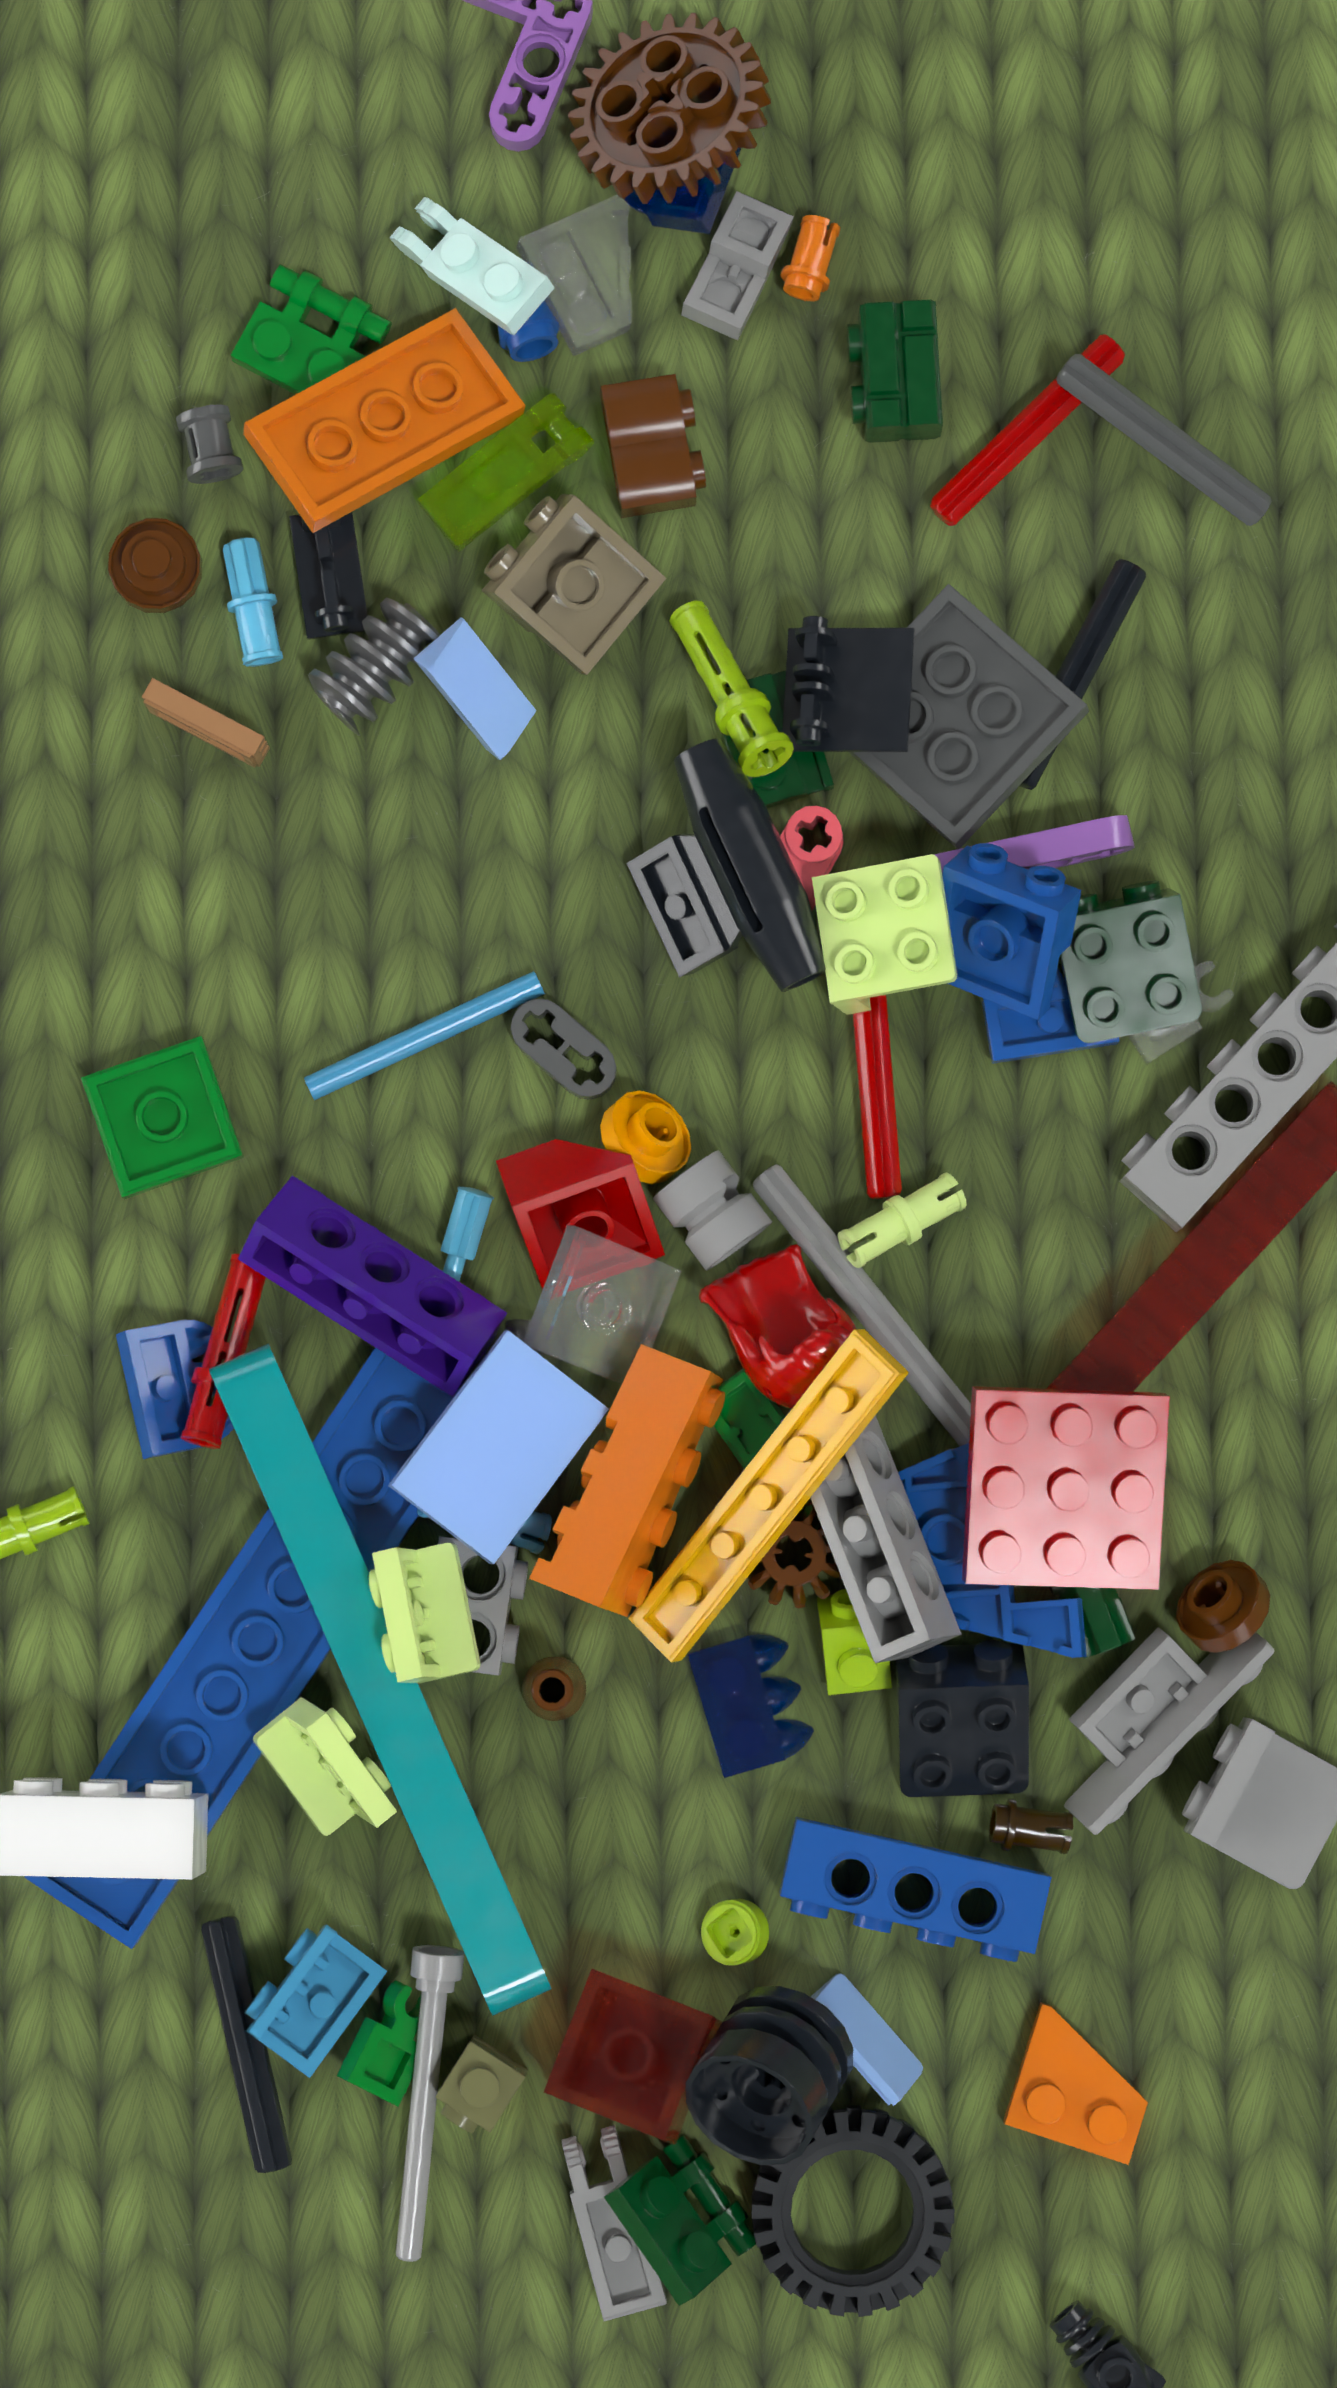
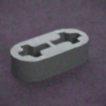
M530 1000L517 1009L512 1018L511 1031L515 1044L523 1054L565 1090L579 1099H596L610 1091L616 1080L617 1067L613 1054L602 1042L561 1007L549 1000ZM548 1013L555 1018L551 1024V1029L564 1042L558 1050L541 1038L533 1044L525 1040L529 1034V1029L526 1023H524L527 1017L532 1015L540 1020ZM570 1049L587 1061L595 1054L602 1058L603 1061L600 1063L599 1070L604 1078L600 1083L596 1084L588 1079L580 1086L574 1082L573 1079L576 1077L577 1069L574 1064L564 1057Z

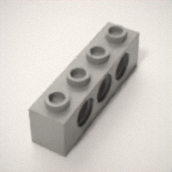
M875 1415L810 1498L875 1663L908 1658L959 1636L961 1632Z

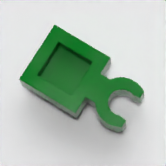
M395 1980L387 1988L383 1998L385 2016L381 2024L365 2017L336 2076L399 2107L414 2073L417 2042L413 2041L418 2031L421 1995L413 2010L407 2013L405 2003L411 1994L412 1988Z

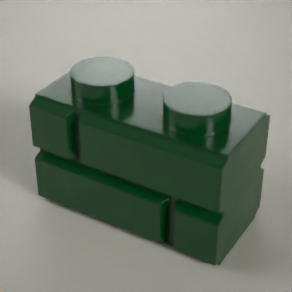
M930 299L902 301L900 303L874 302L860 305L858 324H847L849 362H861L862 385L851 386L852 424H864L865 441L869 443L892 442L901 439L907 441L929 440L941 437L943 417L936 301Z

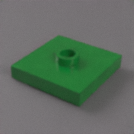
M202 1036L81 1077L123 1199L244 1158Z

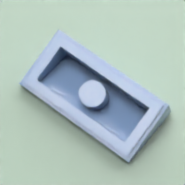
M460 617L413 659L484 748L501 760L511 750L535 714L536 709L468 623Z
M838 1973L817 1990L811 1998L826 2006L843 2024L853 2046V2066L888 2106L890 2104L894 2106L903 2098L922 2074V2063L847 1977Z

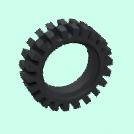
M846 2105L845 2109L833 2110L830 2107L801 2156L785 2164L760 2165L758 2168L759 2173L752 2191L751 2211L757 2248L759 2247L763 2256V2262L769 2272L774 2273L780 2281V2286L790 2295L794 2293L802 2298L803 2304L815 2310L817 2306L828 2309L831 2315L844 2317V2312L858 2313V2317L873 2315V2310L886 2307V2310L889 2311L900 2306L899 2301L908 2295H911L912 2298L924 2289L922 2284L930 2275L934 2278L941 2267L940 2260L944 2252L949 2250L952 2240L951 2228L952 2224H954L955 2209L950 2182L933 2147L924 2136L921 2137L914 2130L913 2126L904 2120H898L889 2116L888 2112L874 2108V2111L861 2109L860 2105ZM843 2150H861L874 2153L890 2162L905 2178L913 2201L912 2223L904 2242L885 2261L864 2270H843L830 2267L814 2258L801 2244L793 2228L791 2218L792 2198L802 2176L810 2166L824 2156Z

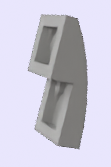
M736 191L711 241L709 254L683 303L681 316L738 341L775 264L794 216Z

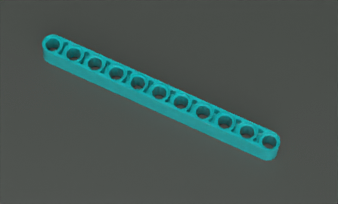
M269 1343L209 1369L492 2016L551 1990L552 1988L418 1683L397 1682L396 1672H390L386 1666L382 1652V1636L388 1632L383 1608H378L374 1603L369 1586V1571Z

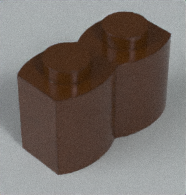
M676 374L600 386L602 412L621 518L694 507L697 498L696 489L706 488V477L701 450L689 452L685 428L696 426L690 389H678Z

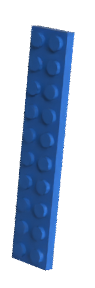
M377 1348L373 1350L312 1442L369 1572L375 1569L372 1553L399 1547L419 1517L417 1508L388 1485L454 1398ZM270 1509L267 1510L90 1777V1779L127 1780V1792H145V1783H153L155 1780L192 1781V1793H208L207 1837L262 1755L253 1741L254 1735L300 1698L331 1651ZM24 1877L130 1949L137 1945L179 1881V1879Z

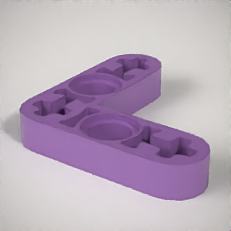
M462 0L524 25L491 103L489 118L492 134L501 146L518 152L531 149L540 142L546 132L590 26L593 15L592 0H575V8L579 10V13L568 11L564 19L555 17L554 5L546 0H536L535 10L528 8L533 0ZM537 48L550 49L559 58L558 68L548 77L538 78L530 75L523 66L524 59L529 52ZM514 83H518L522 88L533 93L527 108L528 120L533 124L532 126L521 124L517 132H510L508 130L507 118L503 114L504 112L515 114L523 98L522 88L513 87ZM537 94L547 96L542 100Z

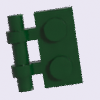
M684 2134L676 2137L663 2147V2151L676 2168L672 2174L668 2172L661 2160L656 2156L639 2166L604 2196V2199L679 2306L695 2298L732 2265L717 2243L720 2239L724 2237L737 2257L756 2245L753 2233L744 2222L748 2218L747 2213L738 2200L730 2202L710 2173L715 2168L704 2152L697 2154ZM689 2188L710 2217L706 2222L701 2220L683 2194Z

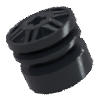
M782 1986L755 1987L738 1996L715 2036L686 2081V2104L695 2124L712 2143L729 2154L759 2165L785 2164L803 2154L853 2069L852 2043L845 2027L826 2006L807 1994Z

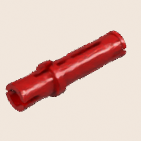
M240 1254L231 1255V1265L218 1310L215 1314L202 1367L194 1369L191 1382L196 1385L185 1429L181 1434L182 1440L211 1449H220L221 1438L228 1413L217 1389L213 1404L210 1406L216 1386L209 1369L220 1365L223 1360L227 1362L245 1354L266 1279L265 1276L238 1260ZM242 1297L231 1339L227 1342L239 1298Z

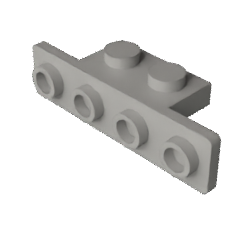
M1158 1627L1068 1719L1107 1760L1065 1802L1064 1807L1094 1835L1100 1833L1108 1824L1118 1820L1126 1811L1128 1803L1152 1778L1161 1775L1170 1766L1174 1755L1197 1732L1207 1728L1214 1721L1218 1710L1239 1688L1250 1683L1258 1676L1263 1664L1274 1653V1648L1255 1632L1249 1640L1234 1649L1218 1653L1211 1652L1197 1665L1168 1634Z

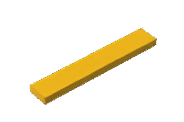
M854 1329L651 1588L642 1605L636 1608L628 1618L671 1663L682 1661L908 1375L909 1372L865 1329Z

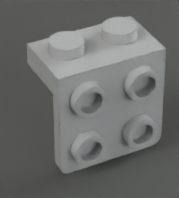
M1243 1717L1238 1727L1230 1724L1219 1740L1213 1753V1758L1220 1762L1208 1784L1199 1781L1192 1791L1182 1812V1815L1189 1819L1183 1831L1289 1889H1297L1304 1884L1337 1822V1767L1276 1735L1275 1731L1261 1723Z

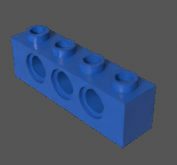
M796 1817L779 1894L780 1897L792 1899L790 1911L827 1919L830 1908L855 1913L853 1921L855 1926L891 1933L892 1924L895 1922L917 1927L916 1939L924 1942L954 1948L957 1936L982 1942L980 1954L1017 1962L1020 1951L1032 1954L1036 1952L1052 1877L1047 1873ZM856 1859L867 1867L868 1881L865 1887L856 1894H842L832 1885V1871L842 1860ZM910 1873H918L925 1876L931 1885V1895L928 1901L916 1909L902 1907L895 1898L896 1884L903 1876ZM972 1888H984L992 1894L994 1899L992 1914L988 1919L980 1923H970L963 1920L958 1910L961 1896Z

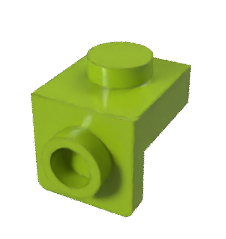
M840 1590L825 1599L818 1597L817 1606L828 1695L892 1688L890 1661L874 1662L847 1590Z

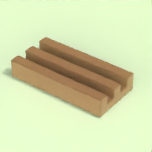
M154 678L151 679L142 695L144 704L151 714L254 768L261 766L270 749L264 736Z

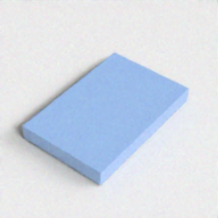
M506 1330L497 1339L388 1486L486 1562L495 1564L609 1408L513 1333Z

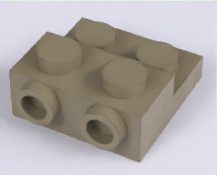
M561 494L556 501L550 496H546L532 509L525 519L524 525L531 531L516 549L510 544L505 545L487 564L484 573L491 580L482 589V592L527 632L535 633L577 672L587 675L667 578L575 495Z

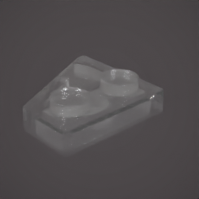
M617 194L527 234L518 240L516 248L522 260L546 275L555 287L545 301L560 325L559 330L573 356L628 332L632 324L631 293L629 292L631 247H628V214L630 211V199L628 196L622 199Z

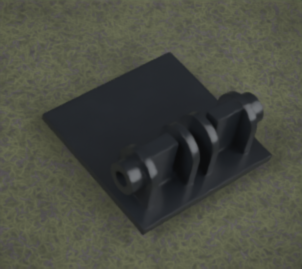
M807 616L803 618L802 627L788 629L782 733L788 735L792 741L793 752H908L914 628H828V619L820 616Z

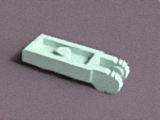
M424 197L416 206V212L420 214V218L429 227L443 234V239L431 250L413 232L399 226L390 236L391 241L400 251L420 265L429 278L511 335H515L555 287L546 275L464 219L460 218L457 221L443 207L434 203L428 197Z

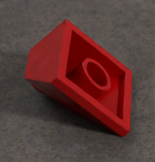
M554 1139L496 1160L509 1201L546 1299L665 1256L631 1155Z

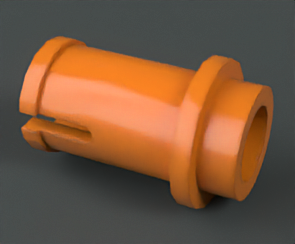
M816 215L802 217L801 229L791 263L782 268L781 278L785 281L783 290L796 299L817 301L820 298L821 292H825L829 288L830 280L826 273L841 228L837 223H831L829 230H827L830 219Z

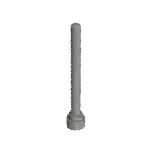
M421 1945L413 1947L410 1975L416 1978L415 1988L422 1992L396 2245V2256L400 2260L409 2262L419 2260L422 2255L437 2104L435 2096L438 2092L447 1993L454 1992L455 1982L462 1980L464 1952L445 1946Z

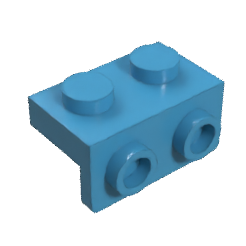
M327 1924L323 1925L317 1934L309 1928L305 1929L284 1958L285 1961L293 1966L278 1988L267 1981L245 2011L248 2016L254 2019L246 2032L308 2078L315 2072L387 1972V1970L339 1936L337 1931Z

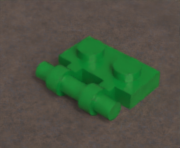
M280 264L272 276L270 287L290 297L283 312H280L260 301L230 356L234 363L296 395L366 357L353 350L360 335L362 334L382 344L390 331L392 322L373 313V305L356 296L350 301L323 287L322 278L306 270L300 275ZM311 309L339 322V327L332 338L303 324Z

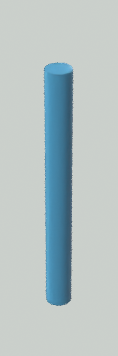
M532 971L304 1077V1080L313 1099L317 1100L545 993L536 973Z

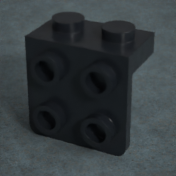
M986 1640L972 1645L942 1646L938 1644L908 1658L895 1660L899 1713V1780L901 1792L905 1796L938 1797L1018 1794L1027 1789L1029 1785V1681L1023 1645L1006 1643L999 1640Z

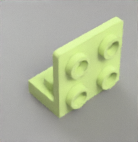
M930 854L812 877L829 1000L831 1004L848 1015L870 1011L871 997L951 983L957 979L941 863L935 855Z

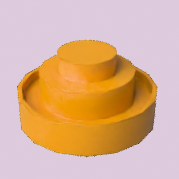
M640 1090L625 1093L604 1112L600 1129L605 1149L631 1155L641 1182L649 1184L665 1182L688 1162L691 1152L690 1133L683 1118L670 1103L656 1094Z

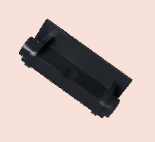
M353 512L314 533L309 529L300 514L289 516L307 640L365 631L362 621L368 614Z

